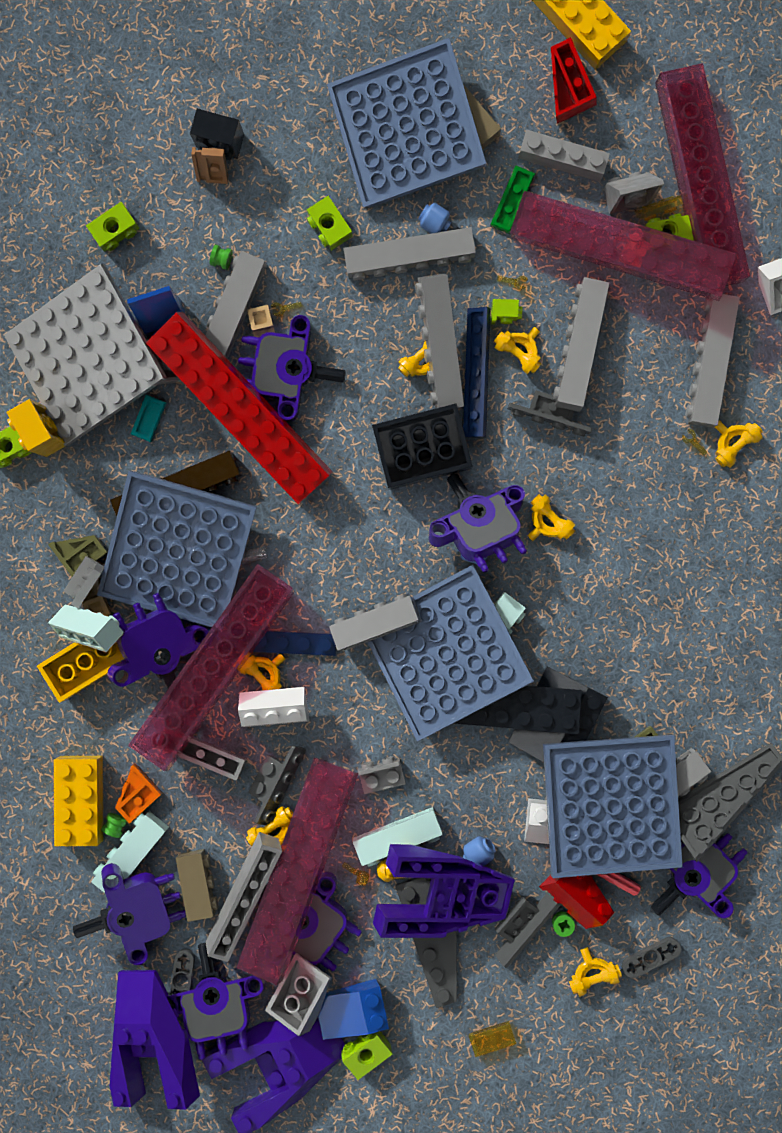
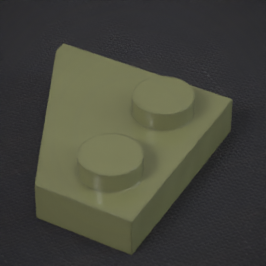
M97 535L48 544L71 577H73L86 556L97 562L108 554V550Z

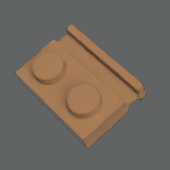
M192 147L191 156L197 182H200L202 179L206 180L207 183L228 184L229 175L224 149L202 148V150H196V147Z

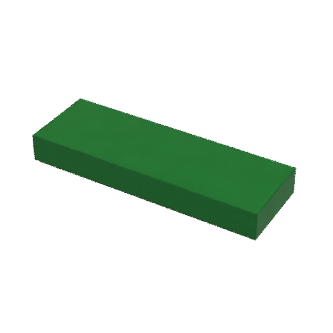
M515 165L490 224L491 227L510 234L535 173Z

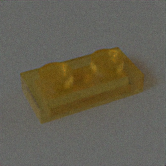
M673 195L634 210L636 218H644V221L656 218V213L664 211V214L677 210L676 206L683 204L681 195Z
M509 1021L468 1033L475 1057L516 1045Z

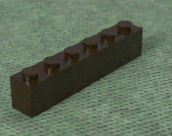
M229 450L161 479L212 493L218 490V486L226 483V486L238 482V477L242 475L233 453ZM122 495L110 499L116 516Z

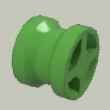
M215 244L210 255V266L215 267L218 265L222 269L228 270L233 250L230 248L222 249L220 245Z
M108 813L106 817L107 822L102 826L101 831L111 837L121 838L123 834L122 828L126 826L127 821L120 815Z
M560 911L553 916L552 925L557 935L567 937L574 932L575 923L570 914Z

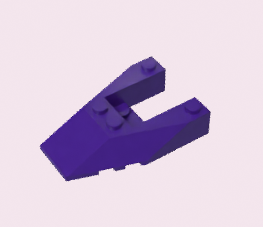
M390 844L386 865L394 877L431 878L426 904H377L373 925L381 938H443L450 932L458 930L460 933L468 930L470 926L477 924L483 926L506 918L515 882L513 877L459 856L410 844Z
M121 970L118 972L109 1084L114 1107H132L146 1094L139 1057L157 1058L167 1109L186 1110L200 1096L188 1033L186 1029L181 1028L177 1020L179 1015L176 1009L171 1007L167 999L169 994L157 970Z
M318 1017L311 1030L301 1036L296 1035L279 1021H264L246 1030L248 1039L247 1050H241L237 1034L226 1040L227 1054L220 1055L218 1045H215L205 1051L206 1058L202 1062L211 1079L253 1058L256 1059L270 1090L234 1107L231 1116L238 1133H251L302 1099L342 1058L341 1051L345 1043L342 1038L323 1040Z

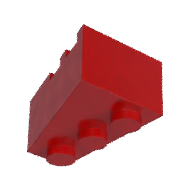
M571 37L551 47L557 124L597 105L596 94Z
M550 875L539 886L543 891H548L554 897L553 900L557 904L561 903L568 909L567 913L585 929L603 926L615 913L591 875L552 878Z

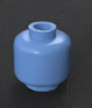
M432 203L430 206L427 204L418 218L421 221L420 227L430 234L447 231L452 223L449 221L450 212L437 203Z
M478 836L464 846L463 858L485 866L494 859L496 850L490 839Z

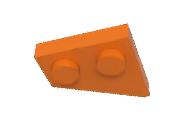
M134 763L130 767L129 775L124 783L115 809L130 824L163 793Z

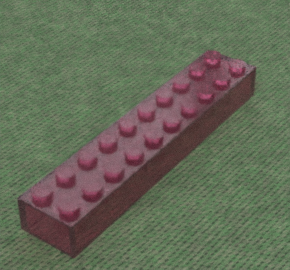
M701 63L661 72L655 82L684 216L689 215L694 239L691 247L701 292L743 283L750 277L704 65Z
M527 191L523 192L510 231L512 239L716 301H720L737 254Z
M257 564L128 746L161 770L169 771L295 593L294 589Z
M314 757L281 846L282 853L270 875L238 961L237 969L275 985L283 981L358 777L357 772Z

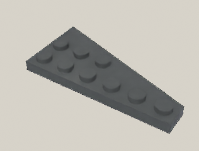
M772 743L678 798L681 841L696 862L700 860L782 766V756Z
M413 878L395 884L401 904H426L431 878ZM457 931L447 933L446 937L413 938L436 1008L457 1002Z

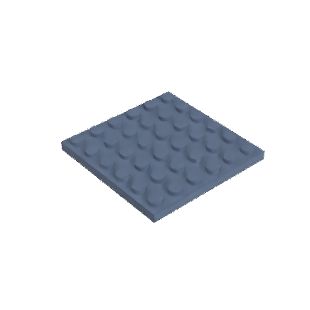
M449 38L327 84L364 209L487 166Z
M128 471L97 595L130 605L140 603L142 608L155 611L157 607L153 595L159 593L166 608L176 613L179 618L223 630L257 506L135 471Z
M474 565L413 596L422 622L368 642L417 742L534 682Z
M674 735L543 744L552 878L682 867Z

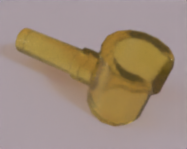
M497 276V281L514 285L517 290L526 288L518 283L519 280L527 281L528 278L525 276H519L517 279Z
M275 302L271 305L272 308L280 306V311L273 313L277 317L283 316L285 311L302 307L301 302L281 305Z
M688 429L687 431L692 435V438L687 439L682 435L683 442L691 443L702 455H705L707 451L695 439V431Z
M344 862L342 867L357 876L356 883L366 886L369 880L368 872L357 870Z

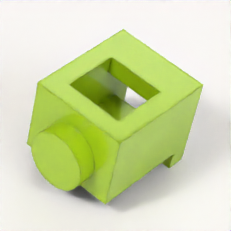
M493 299L491 303V324L495 325L496 320H500V324H513V321L522 319L523 308L519 306V300Z

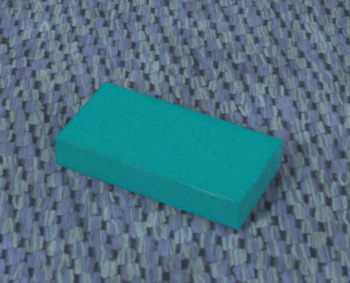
M146 395L132 428L131 435L152 442L167 403Z

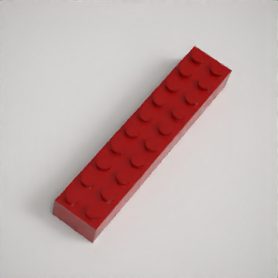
M176 312L146 342L155 354L297 504L302 502L333 472L184 312Z

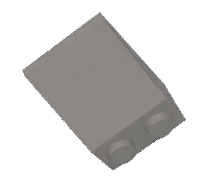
M635 172L630 174L628 178L621 179L620 177H615L608 180L603 191L609 214L651 204L664 185L663 179L649 172L644 174Z
M296 953L265 1011L298 1036L309 1032L321 1011L331 977Z

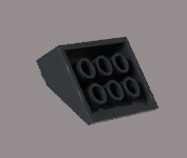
M456 403L372 425L388 490L470 470L473 467Z
M546 666L537 686L582 690L579 734L514 729L508 742L544 762L543 744L586 741L608 698Z

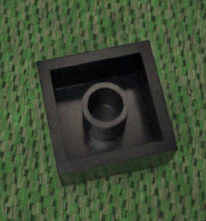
M196 109L190 131L196 148L198 150H202V148L224 149L226 160L238 159L244 138L240 121Z

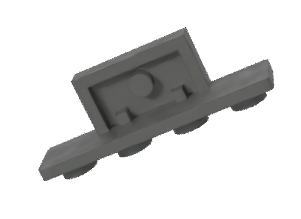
M535 390L530 408L509 403L507 407L511 411L510 414L523 417V415L532 417L531 420L537 423L544 424V421L552 423V427L556 429H572L573 434L583 437L585 434L589 435L592 433L593 428L571 422L574 414L573 410L555 407L556 400L552 399L553 395Z
M292 745L284 762L267 754L248 792L263 803L254 820L256 824L267 825L274 819L275 811L279 803L284 799L285 792L293 781L299 764L303 761L306 752L305 748Z
M549 892L545 894L537 905H534L522 896L507 913L506 918L496 926L495 930L497 933L507 939L495 954L505 968L515 960L561 905V903L557 904L553 900L554 897Z

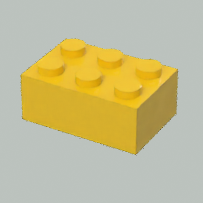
M28 399L7 411L6 413L9 416L7 421L10 427L18 432L20 436L18 441L24 450L48 457L65 447L63 445L65 442L58 436V429L53 420L46 414L45 411L47 409L44 405Z

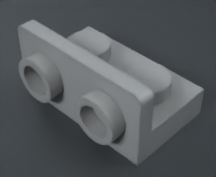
M88 556L84 558L64 589L66 594L74 598L71 605L76 608L80 607L104 569L103 565Z
M394 756L383 758L382 763L374 764V761L361 764L362 768H358V775L360 776L364 794L406 784L400 758L395 759Z

